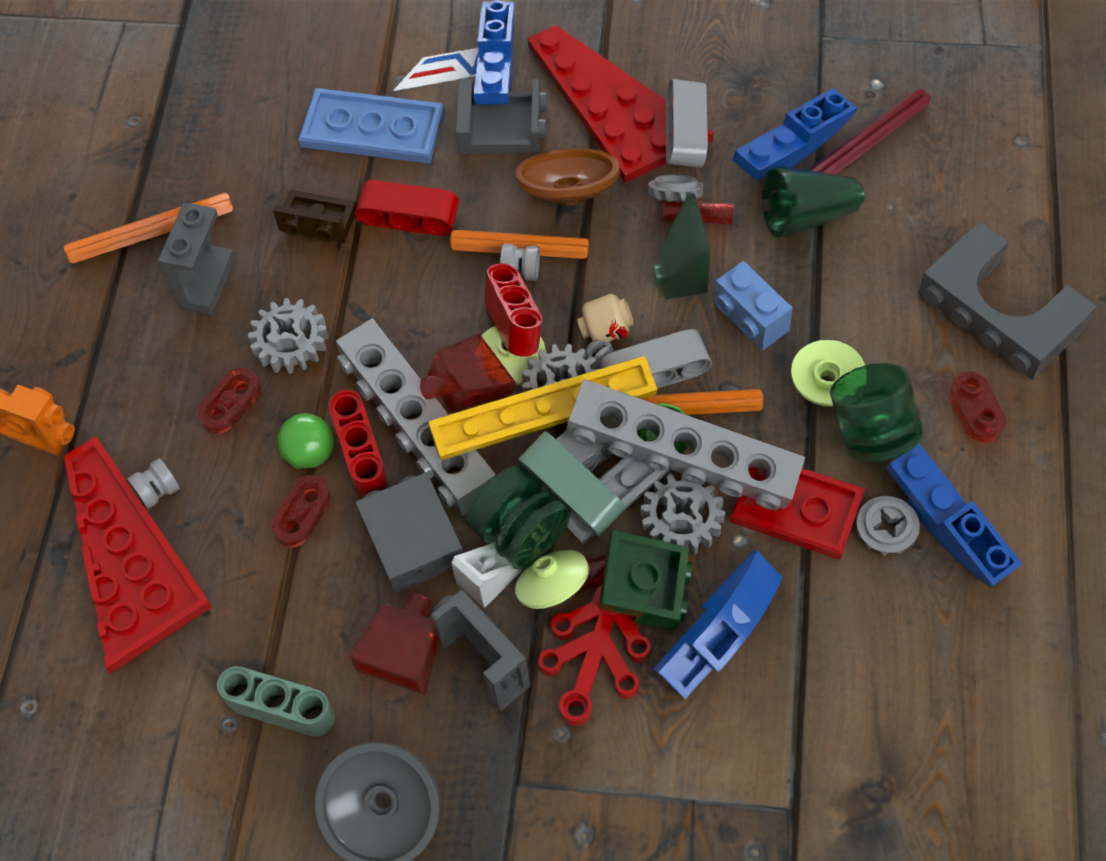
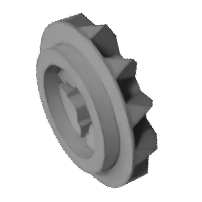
M678 174L661 175L648 183V194L658 200H668L669 202L692 201L703 195L704 184L692 176Z
M880 496L869 500L860 509L856 520L858 538L863 539L867 544L868 550L875 549L880 551L883 556L896 552L901 554L905 549L913 546L920 530L919 518L915 510L907 502L892 496ZM881 516L883 519H886L888 524H898L893 530L894 537L891 534L889 535L886 530L878 529L882 522Z

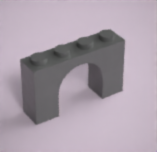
M980 221L924 272L919 293L927 303L935 307L937 306L949 315L957 326L966 328L979 338L986 348L996 351L1009 361L1016 371L1026 374L1033 380L1089 326L1097 306L1069 285H1066L1046 306L1031 315L1010 316L991 308L981 297L977 285L1002 263L1009 242Z

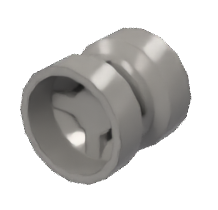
M504 243L501 250L500 263L515 267L526 281H537L540 265V247L528 245L526 248H517L515 244Z
M160 457L150 463L148 470L143 473L136 472L127 478L147 509L156 505L159 498L164 494L171 495L180 489L177 481ZM152 481L155 487H152L149 482Z

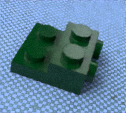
M613 530L609 535L599 609L634 616L633 622L672 631L679 621H684L687 613L688 599L683 598L684 585H688L693 567L692 562L687 561L689 547Z

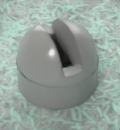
M596 340L590 342L587 346L586 360L592 358V355L600 350L594 358L596 359V369H601L600 361L609 353L614 352V349L610 343H606L604 340Z

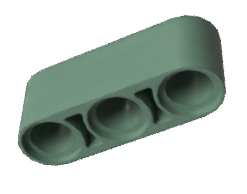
M546 431L518 458L521 465L599 537L626 509L625 505L615 494Z
M238 666L226 669L218 678L217 689L230 710L237 714L315 737L325 735L334 725V711L325 694L317 689ZM238 685H248L243 694L231 696L232 691ZM275 696H285V700L278 707H268V703ZM311 708H323V711L317 718H305L307 711Z

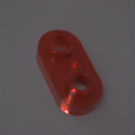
M247 368L234 369L226 374L198 407V417L207 431L211 433H224L238 422L261 394V385L257 375ZM248 388L245 393H238L241 389ZM224 415L221 419L214 420L216 416Z
M975 372L959 374L952 383L950 399L966 432L972 439L978 442L989 443L997 440L1003 432L1006 418L988 381L982 375ZM966 386H972V387L976 388L977 390H975V391L968 390V389L966 388ZM987 416L991 418L992 422H985L981 417Z
M306 475L299 478L293 484L274 515L271 527L277 541L281 545L297 547L304 544L310 538L329 506L331 494L327 483L321 477ZM311 495L318 496L313 502L306 501ZM291 527H299L297 532L293 534L287 533Z

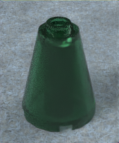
M787 167L770 169L764 178L762 188V200L768 199L770 210L763 211L765 221L774 237L787 238L857 212L864 202L865 191L862 184L855 177Z

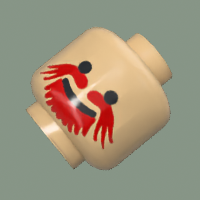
M608 294L586 302L582 308L583 317L577 319L584 339L591 337L592 341L604 340L606 343L624 339L629 334V327L634 325L625 298L619 299L615 294Z

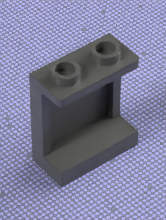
M459 79L456 137L459 154L540 153V139H546V118H541V112H547V92L540 91V80H532V91H510L509 104H475L472 79Z
M185 202L181 206L158 262L179 308L212 315L236 257L233 249L213 246L209 235L218 216L216 209Z
M427 472L418 476H407L397 485L385 490H374L366 494L363 499L356 501L360 517L367 528L394 594L453 570L451 562L454 556L463 553V549Z
M462 589L454 596L449 595L439 601L434 608V612L431 614L439 644L445 649L459 637L463 636L490 664L491 667L483 674L490 701L501 712L531 686L526 657Z

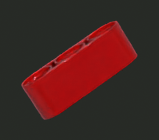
M369 180L363 184L355 210V217L361 223L368 226L446 236L452 232L460 200L457 195L444 189Z
M505 263L490 266L486 275L484 303L508 351L520 357L532 356L539 349L543 321L542 315L519 271L515 267Z
M341 390L335 393L330 400L329 409L356 492L361 497H364L374 490L387 489L388 480L360 395L352 390ZM347 411H355L351 415L343 416ZM356 442H365L363 445L359 447H352V445ZM367 473H376L373 477L369 479L361 478L363 475Z

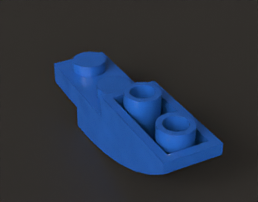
M499 0L482 2L474 89L475 104H509V94L512 90L514 55V2Z
M832 88L788 112L782 125L735 150L732 161L755 181L770 173L778 177L796 166L829 140L856 113L857 107Z
M920 443L910 448L885 467L909 498L906 502L915 510L919 521L959 563L991 588L1022 565V562L972 500L968 504L964 501Z
M754 549L702 605V608L705 610L704 614L653 669L679 696L686 699L712 669L719 672L740 648L769 606L779 587L782 576L758 550Z

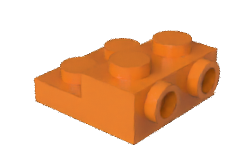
M17 385L12 394L0 388L1 435L58 456L63 447L72 440L75 428L73 424L66 422L63 408L53 402L54 397L46 390L39 387L29 389Z

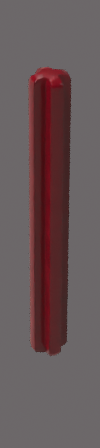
M923 88L913 91L802 174L799 182L800 187L807 193H813L926 108L931 99L929 93H926Z

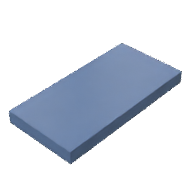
M315 88L299 137V144L301 148L431 164L445 113L444 103Z

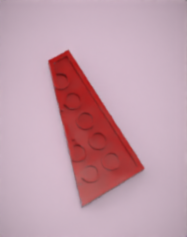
M557 25L528 38V47L603 152L612 155L618 160L620 177L625 183L667 164L666 100ZM707 129L709 144L713 142L714 133Z
M97 436L64 455L71 495L74 498L77 526L83 543V557L91 597L95 604L98 619L97 627L105 654L103 656L105 667L111 674L212 608V606Z

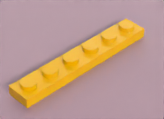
M646 357L635 358L428 421L440 461L568 422L584 379L639 399L656 395L658 389Z

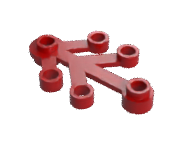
M602 585L595 590L592 602L567 614L559 613L551 620L552 634L559 640L571 638L575 632V627L598 617L594 630L556 649H546L538 657L540 671L546 676H555L562 670L563 664L586 653L574 690L566 692L561 697L559 703L562 719L572 726L583 725L591 718L592 701L589 696L602 657L615 679V691L619 697L631 699L639 691L638 677L629 671L610 637L614 621L627 640V655L632 661L637 663L644 662L651 653L649 640L640 634L630 615L599 609ZM560 622H567L570 627L566 631H559L556 629V625ZM635 644H642L646 647V650L641 654H636L631 648ZM552 657L558 663L550 668L543 664L544 660ZM624 680H630L634 683V687L628 691L623 690L619 685ZM574 705H579L584 711L579 716H573L569 713V709Z

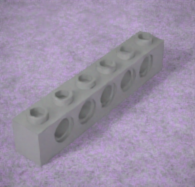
M373 318L336 340L340 353L336 357L339 366L347 376L351 373L358 380L355 384L360 394L366 401L372 399L378 406L375 408V411L386 427L390 425L394 427L397 431L395 437L399 445L406 453L411 451L418 459L416 465L421 474L427 472L429 478H433L439 486L436 489L437 493L448 508L454 506L459 514L463 516L499 492L496 474L477 450L440 461L436 447L426 446L429 442L433 441L428 421L449 414ZM371 364H379L376 367L368 368ZM391 389H400L395 393H387ZM410 415H420L418 418L413 420L406 419ZM453 467H460V468H462V470L459 471L458 473H455V474L447 473V471H448L450 468H453Z
M586 379L582 382L566 429V433L572 434V438L582 444L593 445L595 442L609 447V451L616 456L623 458L634 456L646 461V465L653 469L677 471L682 473V477L696 484L708 482L719 486V490L724 494L733 497L744 495L756 499V503L759 506L770 510L785 509L791 502L805 460L804 456ZM604 416H612L618 420L620 426L613 429L607 428L601 423L600 419ZM649 429L655 434L656 440L651 442L644 441L638 436L637 431ZM679 441L686 442L691 446L693 453L688 455L680 454L675 449L674 443ZM715 454L724 456L728 460L729 467H717L712 462L711 456ZM757 467L761 469L765 474L766 480H754L749 475L748 468Z

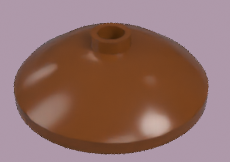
M568 148L543 152L524 160L516 168L515 176L517 185L531 196L551 203L574 205L591 199L610 188L620 175V166L618 160L608 153L593 149Z

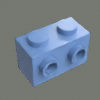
M742 261L716 280L714 304L762 351L789 332L793 307L746 262Z

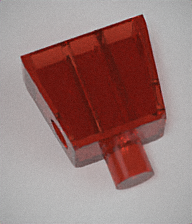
M479 333L439 351L431 364L427 374L428 377L422 378L420 381V390L423 397L427 400L441 397L452 413H457L510 397L517 383Z
M411 593L404 610L388 604L383 605L349 656L355 671L425 695L438 645L432 619L426 617L432 601L422 594Z

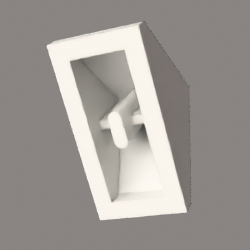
M499 541L456 555L451 562L456 584L483 608L506 588L525 567V564Z

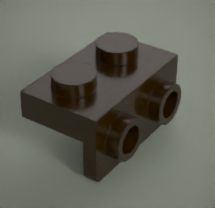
M290 189L284 205H276L273 213L279 231H284L294 236L300 234L316 237L325 242L337 241L345 243L355 217L356 203L355 201Z

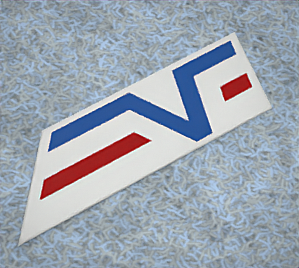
M478 48L423 57L393 91L476 77Z

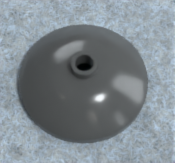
M367 742L347 749L328 765L317 786L315 812L318 826L330 847L347 861H411L429 844L436 832L440 819V795L433 775L416 755L395 744ZM380 792H385L390 796L391 803L389 805L381 803L379 800Z

